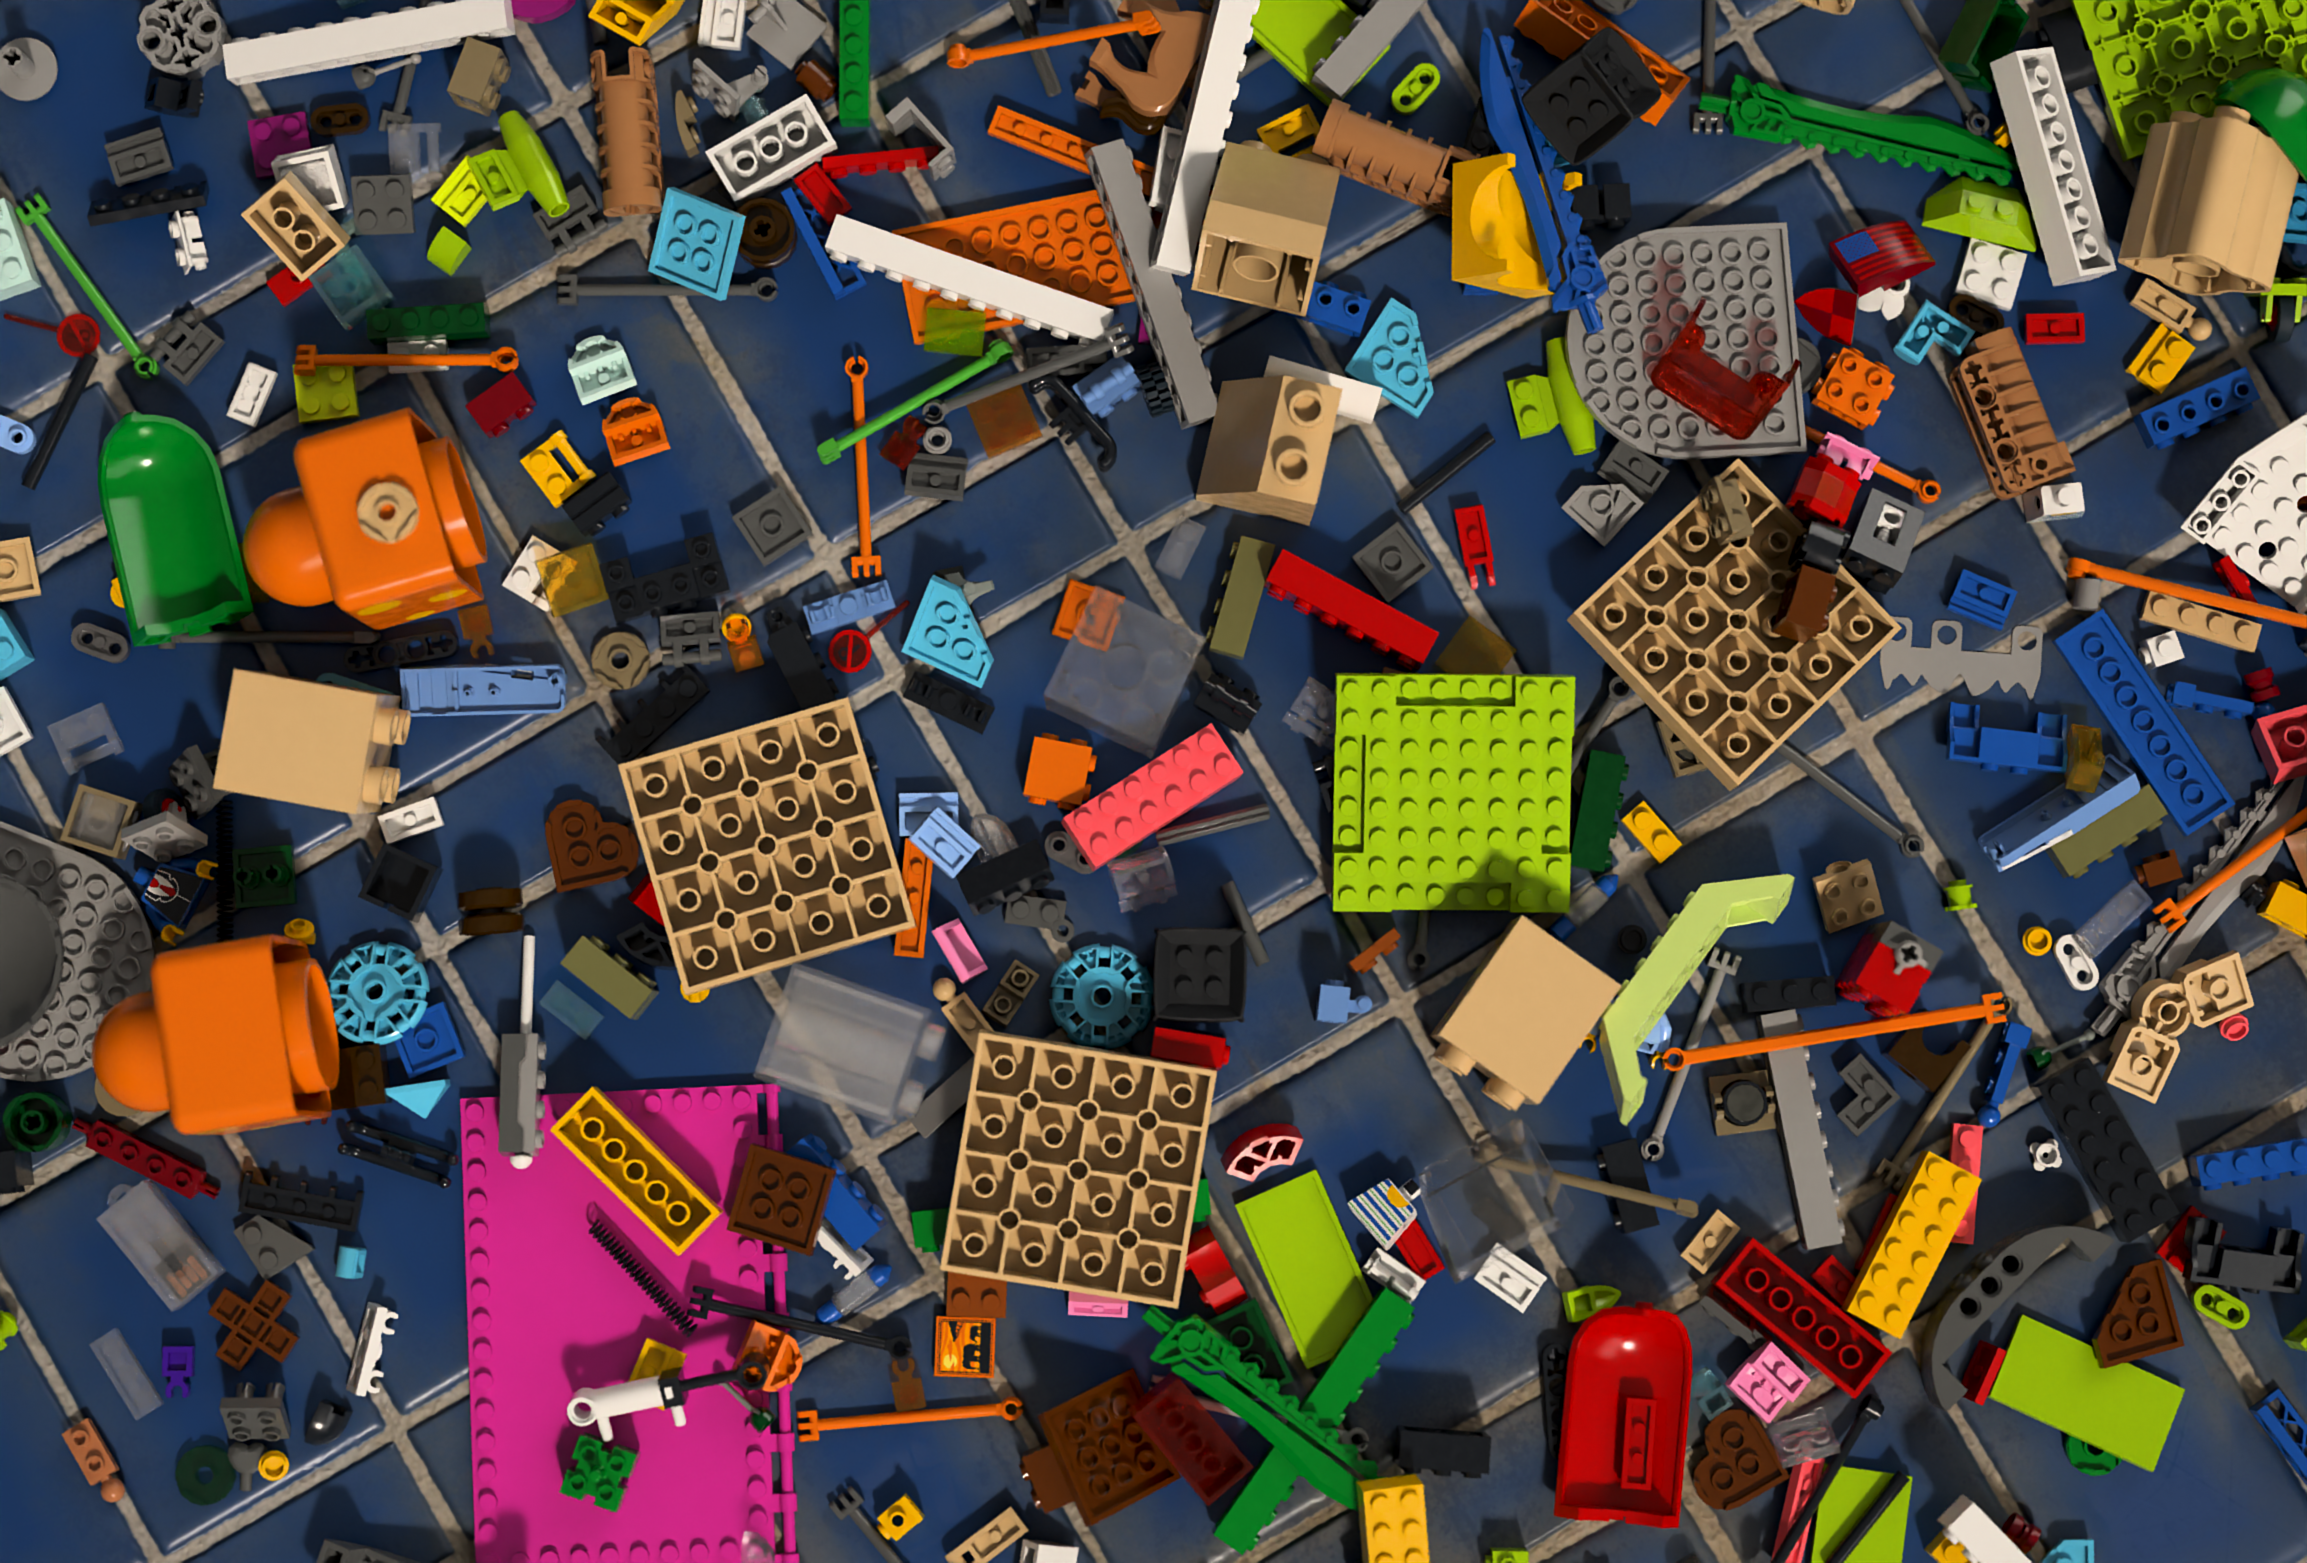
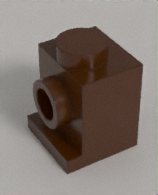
M2174 849L2161 852L2162 858L2159 853L2142 858L2144 864L2132 867L2133 877L2136 883L2141 885L2142 889L2183 877Z

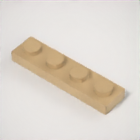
M2147 591L2139 620L2250 654L2255 652L2262 624L2152 591Z

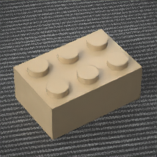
M291 171L251 203L241 214L301 282L346 246L351 239Z

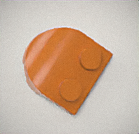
M637 397L620 400L611 406V412L606 420H602V431L615 467L671 449L661 417L652 403L642 402Z
M752 1319L732 1369L737 1368V1365L741 1364L742 1358L746 1354L760 1352L770 1362L768 1377L760 1389L773 1392L787 1384H792L798 1377L803 1362L797 1342L782 1330ZM755 1366L746 1368L751 1375L761 1374V1371Z

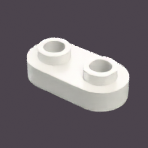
M2075 935L2059 937L2053 945V953L2068 983L2074 989L2080 991L2090 990L2095 987L2099 980V972L2083 941ZM2066 944L2072 948L2070 955H2066L2063 951V947ZM2080 970L2086 974L2084 981H2080L2077 978V973Z

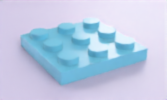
M667 188L648 271L719 301L726 300L746 216L678 188Z

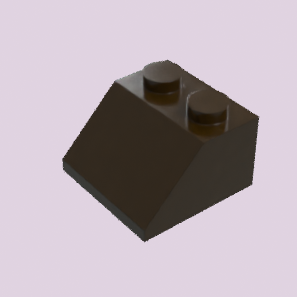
M386 1044L339 1049V1078L336 1087L330 1090L332 1111L392 1103V1098L386 1094V1088H391Z

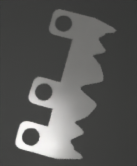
M1891 616L1896 622H1900L1905 626L1906 635L1899 641L1890 639L1881 648L1880 666L1886 690L1891 686L1892 680L1896 679L1900 674H1903L1912 686L1917 683L1920 675H1923L1932 688L1945 694L1948 692L1956 676L1961 674L1972 696L1989 690L1998 680L2004 692H2008L2018 682L2026 689L2027 697L2030 700L2033 698L2041 674L2043 632L2040 628L2016 626L2012 632L2011 654L1961 651V623L1958 621L1937 620L1932 625L1931 648L1911 647L1912 621L1906 617ZM1951 626L1954 628L1956 639L1953 643L1943 644L1939 641L1937 634L1941 627ZM2028 631L2035 635L2037 642L2033 649L2024 650L2019 646L2018 637L2021 633Z

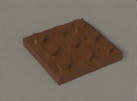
M756 1143L750 1144L726 1230L812 1256L837 1169Z

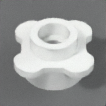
M2048 1139L2045 1143L2033 1142L2030 1145L2029 1151L2034 1157L2033 1167L2035 1170L2043 1171L2045 1167L2057 1168L2062 1164L2056 1140ZM2044 1152L2048 1153L2047 1158L2043 1157Z

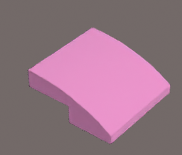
M1768 1341L1749 1356L1724 1384L1763 1422L1769 1424L1787 1401L1792 1403L1795 1401L1811 1379L1772 1341Z

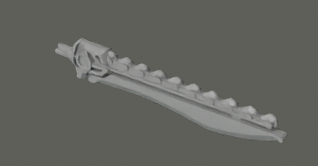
M2307 775L2291 779L2268 812L2265 811V808L2285 781L2272 784L2270 780L2269 789H2264L2263 787L2255 791V807L2249 808L2247 806L2240 810L2238 827H2233L2232 825L2224 829V845L2218 846L2216 844L2210 847L2208 851V864L2202 865L2201 863L2193 867L2192 884L2183 883L2177 887V902L2220 871L2256 821L2259 824L2231 862L2295 816ZM2284 839L2206 895L2157 962L2155 957L2174 933L2169 934L2166 928L2175 921L2171 918L2164 924L2153 921L2146 925V940H2137L2131 943V948L2125 951L2099 983V990L2107 1006L2090 1026L2095 1033L2105 1037L2121 1016L2127 1020L2132 1019V999L2143 984L2155 979L2156 976V979L2171 980L2175 970L2182 967L2212 924L2241 893L2266 872ZM2192 907L2182 913L2184 917H2186ZM2166 909L2162 911V916L2167 913Z

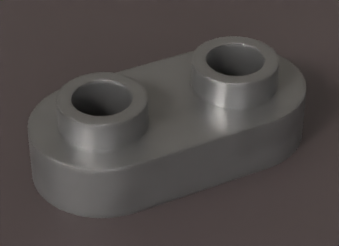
M90 623L77 625L71 634V642L77 650L111 663L125 661L131 652V645L126 637ZM87 634H92L93 641L89 644H86L84 640L85 636ZM115 644H119L121 647L117 654L112 652V647Z
M1055 831L1048 835L1044 847L1046 854L1051 859L1080 874L1093 873L1088 864L1084 865L1080 862L1079 859L1082 854L1068 833ZM1061 840L1065 843L1062 851L1054 849L1055 841Z

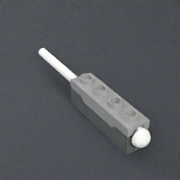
M531 935L523 937L520 1034H502L498 1152L503 1157H509L510 1163L517 1169L527 1168L532 1163V1156H539V1148L544 1147V1131L540 1130V1118L545 1117L544 1100L540 1101L541 1089L546 1087V1073L541 1071V1060L546 1059L547 1046L546 1042H542V1038L538 1033L532 1032L535 936Z

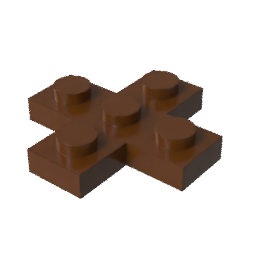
M269 1279L265 1280L251 1303L229 1288H224L208 1314L232 1330L215 1355L238 1371L244 1369L257 1348L283 1363L301 1338L276 1321L293 1295Z

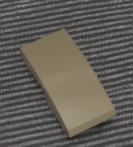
M682 90L676 92L675 99L676 122L682 143L690 158L700 153L696 144L701 141L694 127L687 128L697 123L694 113L698 112V109L692 97L688 96L685 98Z
M1015 959L981 1013L1006 1028L1040 975Z

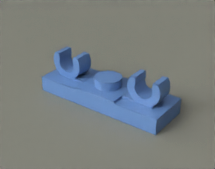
M883 580L803 606L811 634L815 635L896 609L888 582Z

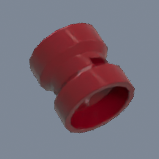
M2272 667L2243 676L2245 684L2250 686V689L2253 688L2250 694L2252 702L2256 703L2281 694L2278 685H2272V678L2274 676Z
M2016 1512L2008 1517L2001 1528V1531L2024 1554L2034 1547L2041 1535L2040 1528L2034 1524H2027L2024 1521V1517Z

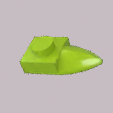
M1586 1285L1563 1292L1562 1298L1567 1321L1574 1323L1584 1320L1603 1308L1612 1307L1620 1298L1621 1291L1610 1286Z

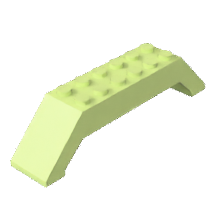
M1790 874L1702 884L1696 893L1691 891L1683 903L1685 908L1680 915L1675 913L1666 926L1668 931L1663 937L1658 935L1650 947L1652 952L1648 958L1642 957L1634 969L1636 974L1631 981L1626 979L1622 983L1621 988L1617 992L1619 997L1614 1004L1610 1002L1600 1016L1603 1020L1598 1028L1601 1030L1599 1043L1621 1123L1627 1126L1644 1100L1647 1079L1641 1076L1636 1053L1640 1045L1725 929L1762 921H1768L1773 924L1789 903L1795 877Z

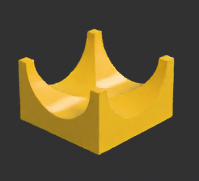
M1503 153L1453 163L1452 281L1526 299L1555 294L1547 289V279L1532 224L1512 172L1508 170L1515 167L1516 155ZM1565 173L1562 184L1563 190L1570 191L1582 185L1581 173ZM1538 174L1551 212L1552 207L1541 174Z

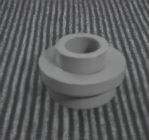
M939 425L932 426L923 435V445L929 453L941 455L950 449L952 436L945 427ZM935 436H941L943 442L941 445L936 446L932 443V439Z

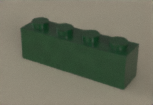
M484 302L366 310L367 336L373 345L439 339L452 341L491 338L489 308Z
M1592 749L1587 753L1569 847L1571 868L1602 873L1605 867H1610L1613 851L1608 850L1610 838L1615 839L1618 829V822L1614 821L1615 811L1621 810L1624 793H1620L1619 790L1621 781L1626 782L1629 771V764H1625L1626 756Z

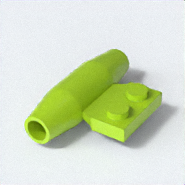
M512 110L504 113L499 118L498 124L507 150L491 149L467 159L468 166L491 209L496 211L518 202L529 191L550 217H558L568 211L570 204L560 174L542 141L518 111Z
M1565 337L1555 338L1546 342L1548 377L1534 374L1507 381L1520 437L1525 439L1548 433L1560 423L1573 455L1590 453L1596 450L1594 417L1583 404L1572 382L1566 359Z

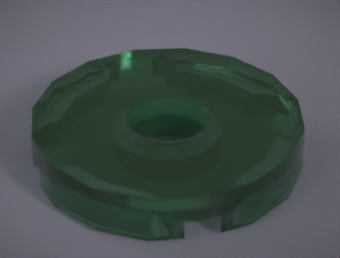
M210 1444L197 1446L186 1452L179 1460L175 1471V1479L181 1495L189 1502L201 1506L215 1504L226 1498L234 1488L237 1478L236 1470L230 1463L228 1453L221 1447ZM202 1467H208L212 1470L213 1479L210 1483L206 1484L200 1481L198 1473Z

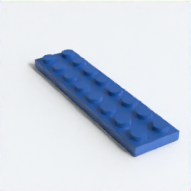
M2103 608L2052 641L2184 837L2235 804Z

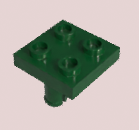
M293 845L232 850V878L234 881L236 909L297 904Z

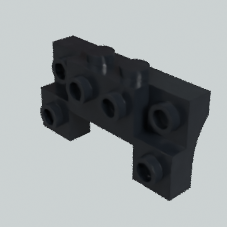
M711 532L684 540L690 563L642 577L634 578L628 557L599 564L616 623L621 624L651 615L652 619L660 618V616L668 615V610L679 607L681 611L696 607V602L731 592L714 534Z
M2188 1216L2183 1245L2188 1247L2182 1277L2193 1282L2214 1284V1287L2223 1290H2232L2234 1286L2242 1287L2241 1290L2254 1294H2259L2260 1290L2299 1294L2302 1282L2301 1254L2305 1239L2303 1232L2297 1229L2270 1226L2265 1249L2220 1243L2223 1229L2222 1222L2211 1218Z

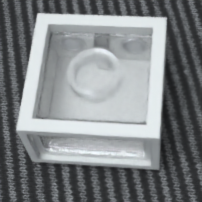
M334 144L279 155L271 162L276 182L291 171L326 211L344 208L350 200Z

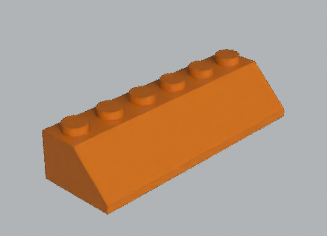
M1529 0L1514 24L1525 37L1535 40L1543 46L1546 52L1556 55L1561 60L1567 58L1606 27L1612 28L1628 43L1658 83L1661 90L1660 99L1645 114L1640 116V119L1654 126L1665 115L1691 79L1581 0Z

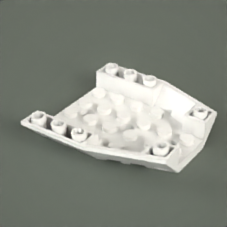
M2307 413L2238 456L2180 526L2202 544H2209L2225 557L2229 555L2236 565L2294 606L2298 613L2307 615V510L2298 509L2297 502L2301 497L2307 496ZM2265 542L2273 543L2275 545L2274 553L2270 556L2260 555L2259 547Z

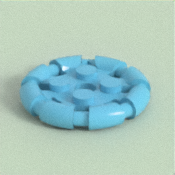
M372 941L351 949L352 953L344 959L340 958L327 979L334 1007V1017L339 1027L338 1032L347 1039L363 1045L366 1042L380 1045L394 1042L404 1037L402 1033L410 1027L414 1028L426 1010L428 1004L425 1001L426 992H430L427 972L423 964L415 960L416 955L400 944L394 942L380 944L379 941ZM380 955L385 956L384 964H377V958ZM360 962L362 966L353 972L351 968ZM406 966L408 971L401 975L397 970ZM344 985L348 986L347 995L340 994V988ZM375 985H381L383 988L382 995L378 999H370V989ZM407 990H414L413 999H408ZM351 1009L354 1015L347 1019L345 1015ZM399 1012L403 1018L394 1024L390 1018ZM368 1022L375 1024L374 1031L367 1030Z
M1100 943L1091 944L1072 952L1073 956L1066 962L1062 961L1058 966L1050 984L1053 990L1052 999H1049V1004L1057 1026H1062L1068 1033L1067 1037L1081 1046L1092 1048L1093 1046L1105 1047V1050H1110L1133 1041L1131 1038L1136 1033L1144 1031L1154 1012V1006H1152L1153 978L1146 966L1143 967L1138 962V956L1133 952L1112 944V947L1100 946ZM1099 958L1111 959L1110 968L1098 967ZM1082 964L1087 972L1078 978L1073 971ZM1127 967L1135 975L1129 981L1121 974ZM1064 988L1074 989L1073 1000H1064ZM1099 988H1106L1111 993V1000L1106 1005H1099L1094 1001V993ZM1132 993H1141L1140 1005L1131 1004ZM1075 1012H1078L1079 1016L1084 1019L1078 1026L1070 1019ZM1127 1015L1132 1022L1123 1029L1117 1022ZM1094 1026H1106V1035H1094Z

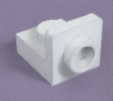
M2175 630L2139 642V657L2144 665L2147 664L2148 670L2185 658Z

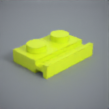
M469 155L462 160L430 199L465 228L487 202L468 166L467 159L471 158Z

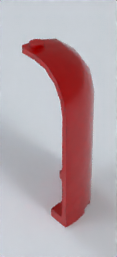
M1635 1301V1307L1619 1306L1601 1309L1588 1317L1573 1337L1567 1363L1554 1516L1574 1520L1609 1522V1519L1623 1521V1517H1626L1625 1523L1657 1528H1679L1692 1383V1347L1687 1329L1677 1315L1665 1310L1653 1309V1303ZM1627 1397L1657 1399L1651 1491L1621 1488Z

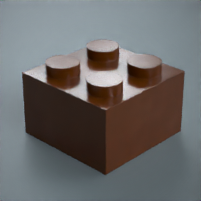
M1802 565L1787 577L1771 632L1806 643L1812 637H1816L1820 631H1824L1829 620V614L1826 613L1828 604L1833 603L1837 594L1838 587L1834 586L1837 576Z
M1049 1442L1023 1452L1022 1461H1019V1467L1025 1481L1031 1479L1034 1488L1031 1489L1032 1492L1030 1493L1037 1509L1042 1507L1046 1514L1074 1502Z

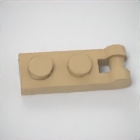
M1009 1506L944 1557L948 1563H967L962 1555L969 1551L975 1559L971 1563H987L1029 1531V1529L1014 1508Z

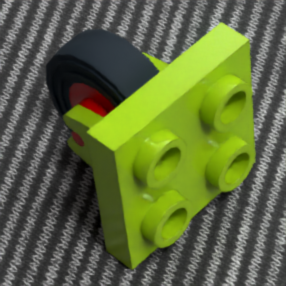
M2274 278L2270 292L2244 293V296L2260 297V322H2266L2269 341L2273 343H2286L2290 340L2294 324L2300 323L2302 299L2307 297V278L2283 279V283H2281V278Z

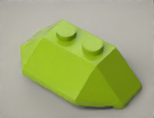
M1961 176L1925 201L1921 226L2034 253L2036 251L2038 241L2036 224L2031 210L2018 189L1998 186L1997 184L1985 181L1975 182L1972 178Z

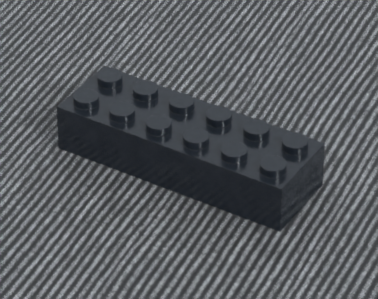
M2079 1058L2030 1087L2120 1242L2130 1243L2180 1214L2089 1058Z

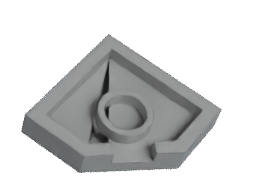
M1623 484L1580 486L1561 509L1605 547L1644 503Z

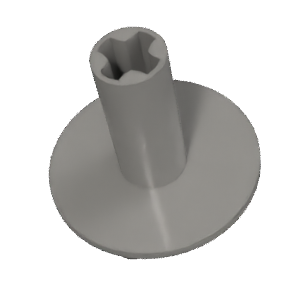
M18 38L8 42L0 49V89L7 96L20 101H31L42 97L53 87L58 74V64L54 53L46 44L34 38Z

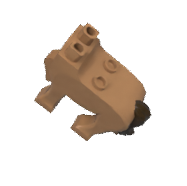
M1123 0L1117 11L1118 17L1131 20L1133 19L1132 13L1149 10L1161 25V30L1156 33L1158 38L1150 52L1146 72H1141L1121 65L1114 57L1110 43L1102 37L1089 59V66L1101 72L1111 85L1118 90L1112 91L1103 88L1097 77L1089 70L1085 76L1086 79L1082 88L1079 87L1075 94V99L1097 108L1100 119L1116 117L1138 134L1148 136L1157 133L1175 111L1188 87L1193 89L1210 15L1203 12L1180 11L1176 0Z

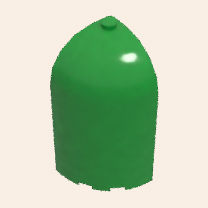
M2274 67L2251 70L2233 81L2226 80L2215 89L2217 94L2211 99L2214 104L2231 105L2249 112L2250 117L2275 141L2307 183V79L2301 74Z
M138 411L126 413L113 426L104 439L99 456L97 482L101 509L133 646L169 643L172 636L189 633L190 638L212 632L211 626L215 624L225 623V625H231L254 612L220 469L211 448L195 430L174 418L158 415H141V412Z

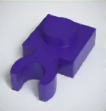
M162 1346V1377H171V1382L168 1383L165 1389L166 1397L171 1398L174 1396L175 1386L182 1388V1398L189 1397L191 1387L186 1381V1377L195 1376V1346Z

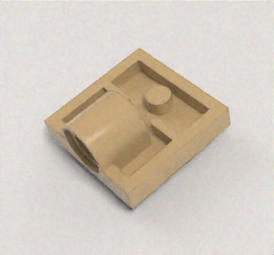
M1868 859L1853 864L1849 861L1834 862L1826 867L1825 874L1812 878L1825 929L1829 934L1884 914L1873 868Z

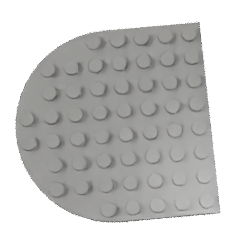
M1787 222L1656 229L1638 234L1636 237L1616 245L1599 259L1609 286L1604 295L1595 302L1604 329L1592 335L1591 333L1587 334L1578 309L1569 310L1565 330V352L1568 369L1575 389L1585 407L1601 426L1617 439L1637 450L1670 459L1804 454L1807 452Z
M0 821V877L24 886L44 902L57 922L63 941V949L65 950L62 978L55 998L48 1010L34 1027L23 1036L0 1047V1077L31 1082L52 1081L70 1077L93 1067L91 1057L92 1041L97 1026L104 1015L119 1001L137 993L152 991L150 967L156 956L152 929L148 917L132 889L109 867L86 854Z

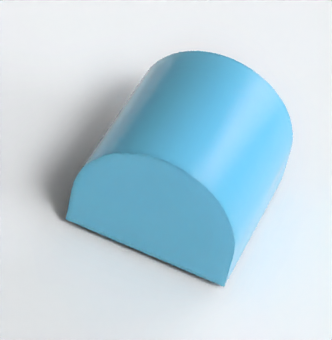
M339 1246L335 1276L349 1279L362 1278L367 1253L366 1248Z

